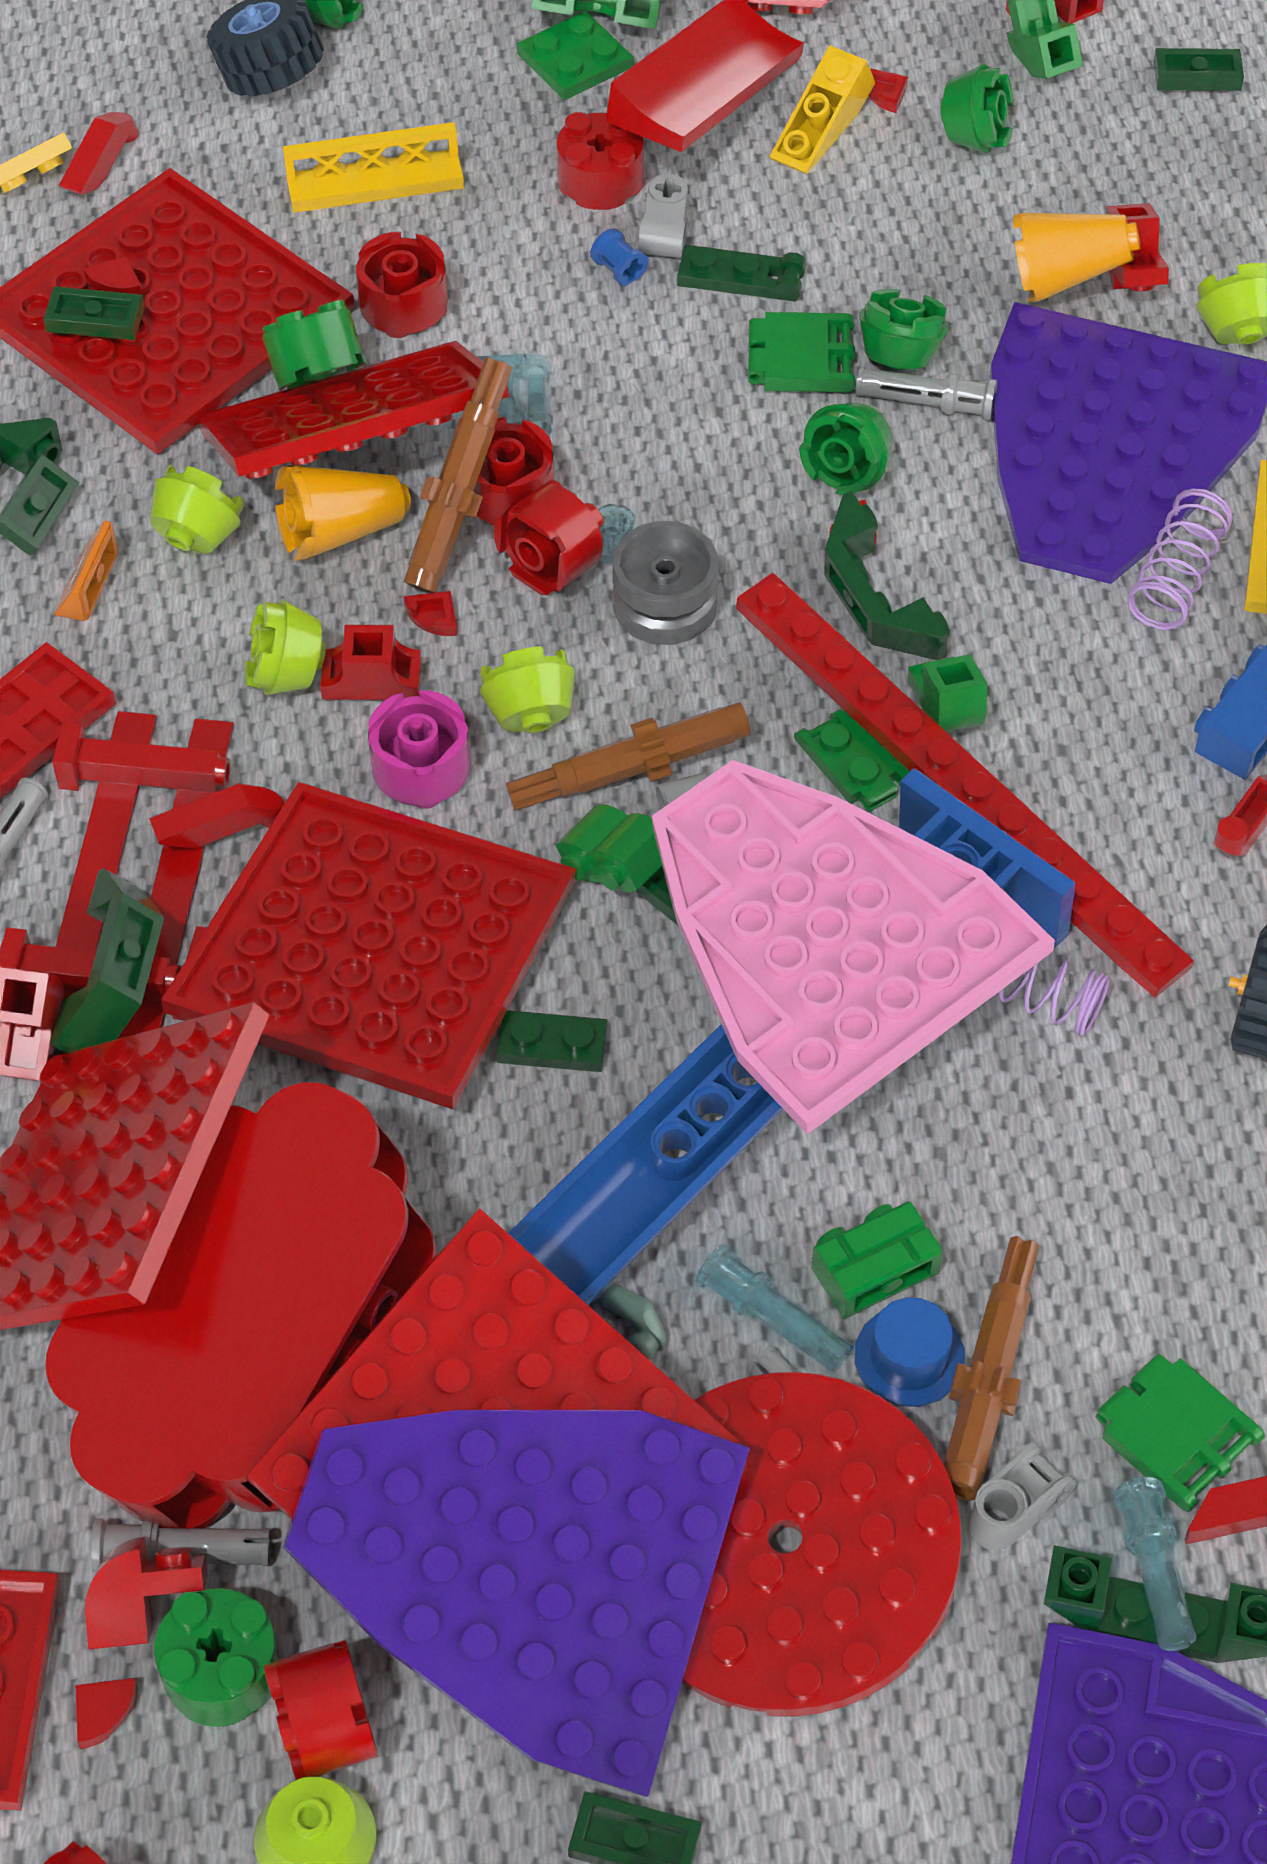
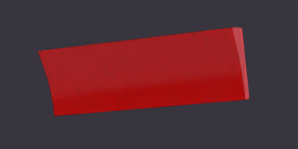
M722 0L611 82L605 122L683 152L795 64L802 56L804 42L778 30L757 14L744 0Z

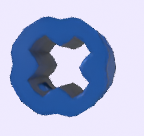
M612 228L602 232L592 244L590 250L591 259L597 265H605L614 273V279L623 287L639 279L645 273L648 266V257L639 249L634 250L625 242L623 233L618 229Z

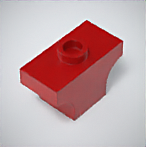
M345 625L343 643L337 647L325 650L320 685L322 700H386L400 693H403V698L420 696L421 650L408 648L398 642L395 637L394 625Z

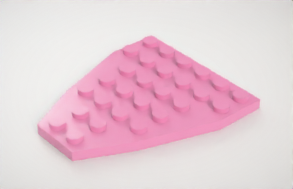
M731 760L652 815L653 831L677 924L737 1061L806 1134L812 1132L1054 951L1055 940L983 870L841 798L735 760Z

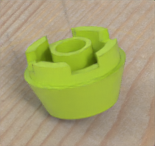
M1267 263L1237 265L1238 274L1225 277L1219 281L1212 274L1198 285L1199 301L1196 309L1217 342L1221 344L1237 343L1239 345H1248L1267 337Z
M169 465L163 476L154 481L150 524L175 548L183 551H190L191 549L202 554H209L240 526L239 516L244 508V501L240 496H234L231 500L222 493L220 488L223 482L209 473L186 466L182 474L177 473L176 469Z
M280 599L278 603L264 601V605L258 604L248 634L253 636L250 650L251 661H244L245 684L263 689L265 695L309 688L316 670L321 669L325 657L326 644L325 641H322L320 620L285 599Z
M542 646L523 648L503 654L504 664L491 670V666L485 665L480 669L482 686L479 689V694L503 730L537 733L549 729L552 725L564 720L571 713L575 669L568 664L567 655L563 649L555 652V656H544Z
M327 1777L301 1778L280 1789L262 1809L254 1832V1850L259 1864H369L376 1843V1824L366 1800L348 1784Z

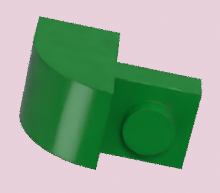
M1007 0L1013 26L1012 31L1006 32L1010 48L1033 77L1048 79L1083 66L1075 24L1058 22L1054 0Z
M971 654L908 666V683L923 711L947 733L983 725L987 713V682Z

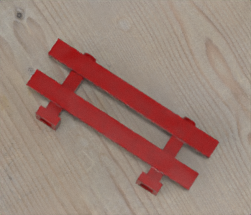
M118 711L110 740L86 738L82 724L62 723L52 759L58 788L79 791L81 780L99 781L56 946L31 944L26 929L6 927L0 947V967L59 976L63 983L65 998L87 986L104 923L87 914V909L98 871L105 868L117 875L140 785L177 789L172 809L218 792L219 787L226 788L229 783L231 770L230 759L226 757L233 732V722L195 718L187 748L151 744L157 720L155 714ZM163 845L150 900L164 916V921L142 1004L117 1039L161 1028L163 1025L165 1013H163L161 999L181 969L177 962L205 845L196 849Z

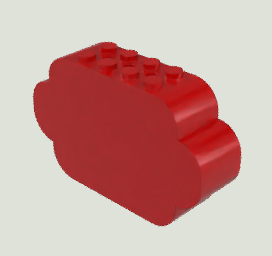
M303 1082L283 1088L272 1095L257 1113L240 1106L231 1105L145 1304L60 1319V1324L51 1338L47 1349L45 1369L48 1383L54 1394L78 1414L70 1436V1452L73 1464L79 1475L89 1485L134 1518L142 1522L145 1520L158 1524L160 1528L202 1529L214 1522L226 1510L230 1502L253 1512L280 1510L244 1476L436 1257V1242L430 1227L405 1196L408 1187V1169L405 1159L369 1110L358 1099L326 1084Z

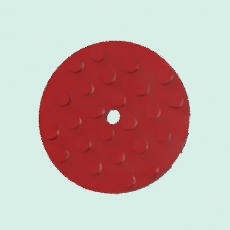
M778 1372L755 1375L729 1382L697 1397L694 1401L739 1440L737 1444L749 1447L750 1449L682 1682L701 1696L725 1707L731 1708V1706L750 1711L766 1712L767 1716L798 1717L828 1712L862 1700L887 1686L908 1669L909 1662L922 1650L931 1637L934 1638L954 1598V1589L962 1557V1534L957 1499L949 1475L932 1444L907 1416L882 1397L858 1385L820 1374ZM784 1525L785 1528L796 1529L802 1535L801 1544L791 1553H780L770 1546L772 1535L778 1531V1527Z

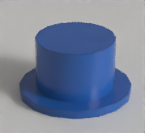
M905 1297L892 1301L864 1324L855 1342L854 1364L862 1383L874 1394L896 1406L922 1407L943 1399L951 1392V1384L957 1364H964L965 1348L957 1330L950 1324L947 1315L936 1304L922 1298Z

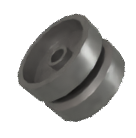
M654 521L639 525L621 538L614 549L612 566L614 584L613 611L619 625L637 639L651 644L674 645L692 640L708 629L716 615L718 554L712 541L699 529L679 521Z

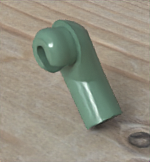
M610 1285L602 1297V1307L630 1321L636 1333L630 1336L628 1342L647 1359H652L657 1350H663L667 1338L653 1303L620 1285Z

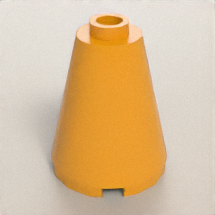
M1032 212L1013 215V229L1020 227L1022 240L1015 241V249L1024 291L1030 290L1027 298L1028 303L1042 301L1132 261L1133 251L1140 249L1136 222L1128 224L1126 215Z
M287 465L282 466L278 470L275 479V490L283 489L284 504L275 505L279 532L288 554L297 548L298 552L294 558L296 561L310 559L397 524L404 519L405 512L410 510L411 499L408 487L405 483L401 484L395 475Z

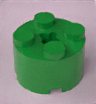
M344 300L324 304L318 307V312L305 317L302 310L282 315L276 318V323L262 328L264 333L262 339L279 390L286 387L290 389L334 376V374L340 372L339 368L346 367L348 372L366 364L350 309L346 308Z
M214 1588L199 1592H186L180 1595L173 1602L172 1608L160 1623L154 1642L155 1663L168 1698L187 1719L195 1723L210 1727L234 1725L245 1720V1717L255 1712L258 1708H262L272 1697L264 1665L280 1659L273 1628L263 1605L241 1592ZM220 1653L219 1656L217 1657V1662H209V1661H208V1660L215 1659L216 1656H217V1654Z

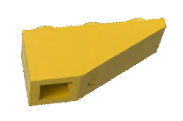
M831 45L828 46L769 156L771 160L804 174H808L859 114L870 94L875 80L867 60Z

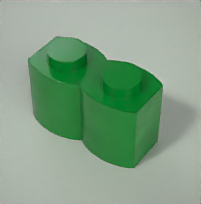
M605 804L595 805L555 844L561 856L560 863L576 868V880H585L593 883L601 882L606 888L614 891L617 889L624 892L637 891L662 866L653 831L652 817L640 813L627 815L623 811Z

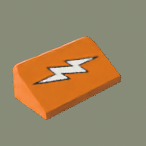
M104 520L86 543L54 612L56 616L80 621L89 620L118 555L111 521Z

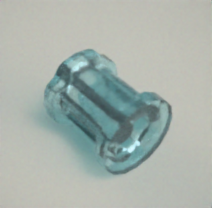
M607 504L598 508L604 521L603 526L600 528L603 539V553L600 561L613 565L614 549L621 538L633 530L635 517L633 512L624 505Z

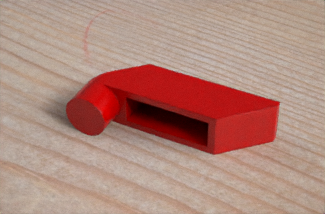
M109 112L95 117L61 179L59 187L81 195L98 189L110 172L124 143L132 142L138 137L139 131L133 117L123 112Z
M1267 774L1257 776L1231 814L1219 821L1213 844L1220 850L1235 856L1246 855L1266 828Z
M238 783L151 817L149 820L160 845L196 849L257 824L270 828L285 803L282 797L271 789Z
M1267 1476L1210 1488L1188 1527L1184 1539L1186 1545L1267 1527Z

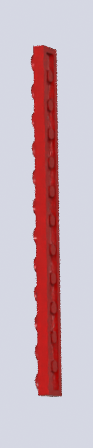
M772 572L737 597L736 609L909 771L915 768L1074 881L1075 890L1070 921L1152 996L1156 998L1191 970L1194 960L776 574Z

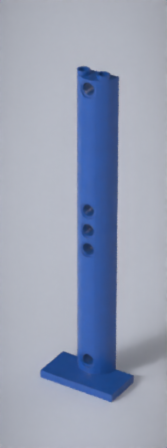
M915 768L901 780L899 828L983 870L1055 940L1054 947L1056 948L1069 935L1075 882ZM721 1024L508 1234L589 1305L784 1109L758 1082L752 1085L738 1083L743 1078L754 1077L737 1061ZM709 1113H717L724 1116L717 1121H706L701 1118ZM673 1149H682L688 1152L678 1158L664 1155Z

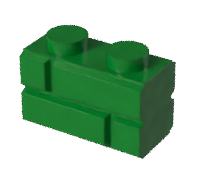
M907 1201L895 1208L890 1204L881 1205L865 1217L864 1223L847 1231L843 1227H836L824 1233L818 1239L816 1246L813 1247L811 1268L836 1309L845 1320L939 1274L943 1252L929 1228L925 1227L924 1220L912 1202Z

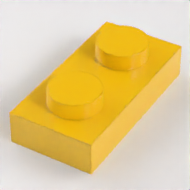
M63 132L1 164L0 186L3 192L6 193L27 182L23 173L35 167L38 168L40 174H43L64 163L60 154L72 149L65 133Z

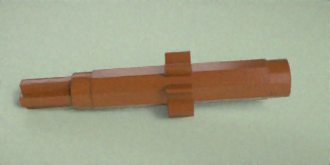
M486 357L471 401H467L463 415L459 419L439 478H426L420 499L428 501L429 506L403 581L408 585L436 593L464 516L468 518H476L483 496L475 494L474 488L495 431L494 428L499 416L497 410L513 368L503 361Z
M737 702L659 728L653 717L631 724V730L634 735L632 737L571 756L568 759L551 764V768L506 782L507 792L514 811L558 796L565 798L580 792L583 793L645 772L650 782L671 776L673 773L670 763L751 736L749 721L741 702Z
M1019 1236L1010 1238L999 1281L992 1285L970 1367L958 1363L951 1384L949 1399L960 1402L947 1449L944 1467L958 1500H975L985 1475L1000 1414L1014 1415L1022 1381L1010 1378L1031 1298L1028 1287L1039 1245L1034 1240L1024 1241Z

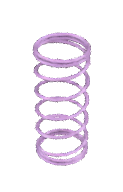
M1193 488L1184 490L1177 495L1173 504V510L1167 515L1165 527L1159 531L1156 539L1157 544L1150 549L1147 557L1148 562L1142 566L1139 580L1132 586L1127 598L1130 611L1143 624L1156 627L1157 629L1170 630L1178 628L1185 622L1188 609L1192 607L1194 602L1192 593L1198 591L1202 585L1200 575L1209 571L1211 566L1209 557L1218 553L1220 547L1218 539L1226 536L1233 520L1231 509L1217 494ZM1192 495L1203 496L1213 500L1225 512L1227 522L1217 511L1200 504H1184L1179 506V502L1183 498ZM1197 507L1215 514L1222 521L1223 527L1216 530H1208L1202 525L1188 522L1184 518L1181 522L1169 523L1174 514L1175 516L1178 515L1181 509ZM1182 525L1191 534L1202 539L1214 540V550L1206 554L1200 547L1191 542L1175 540L1170 532V528ZM1166 532L1170 540L1161 542L1162 536ZM1173 543L1181 551L1189 553L1194 557L1205 558L1207 563L1205 569L1197 572L1193 566L1184 561L1166 558L1161 546ZM1178 543L1191 546L1201 554L1190 552ZM1158 550L1162 558L1152 560L1154 552ZM1165 561L1173 569L1187 575L1196 576L1198 583L1195 588L1188 590L1185 585L1175 579L1157 576L1153 564ZM1170 561L1182 564L1192 570V572L1182 570ZM1149 567L1153 576L1143 578L1146 569ZM1152 579H1157L1160 583H1157V582H1145V581H1149V580H1152ZM1163 580L1172 582L1178 585L1179 587L1183 588V590L1174 588L1165 583ZM1146 589H1155L1168 594L1177 601L1181 608H1172L1161 604ZM1139 590H1143L1144 594L1154 604L1164 607L1169 611H1181L1182 616L1176 622L1171 623L1152 620L1139 611L1135 604L1134 594ZM1179 593L1188 594V604H1186Z
M1068 958L1064 959L1052 984L1042 1000L1034 1008L1029 1009V997L1038 963L1025 973L1017 988L1008 997H1003V989L998 992L1001 1002L1006 1003L1016 996L1019 989L1027 981L1024 1007L1028 1014H1032L1041 1008L1044 1001L1049 998L1054 990L1050 1007V1018L1053 1025H1058L1065 1021L1080 1001L1074 1032L1082 1037L1089 1032L1093 1021L1101 1009L1110 984V977L1100 973L1092 983L1095 970H1090L1068 1011L1058 1020H1055V1008L1062 980L1069 963Z

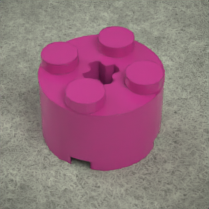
M419 690L420 696L403 698V693H400L383 701L370 717L368 743L372 776L379 789L391 799L404 804L415 805L421 809H429L459 791L469 776L471 762L468 727L461 707L451 698L428 690Z

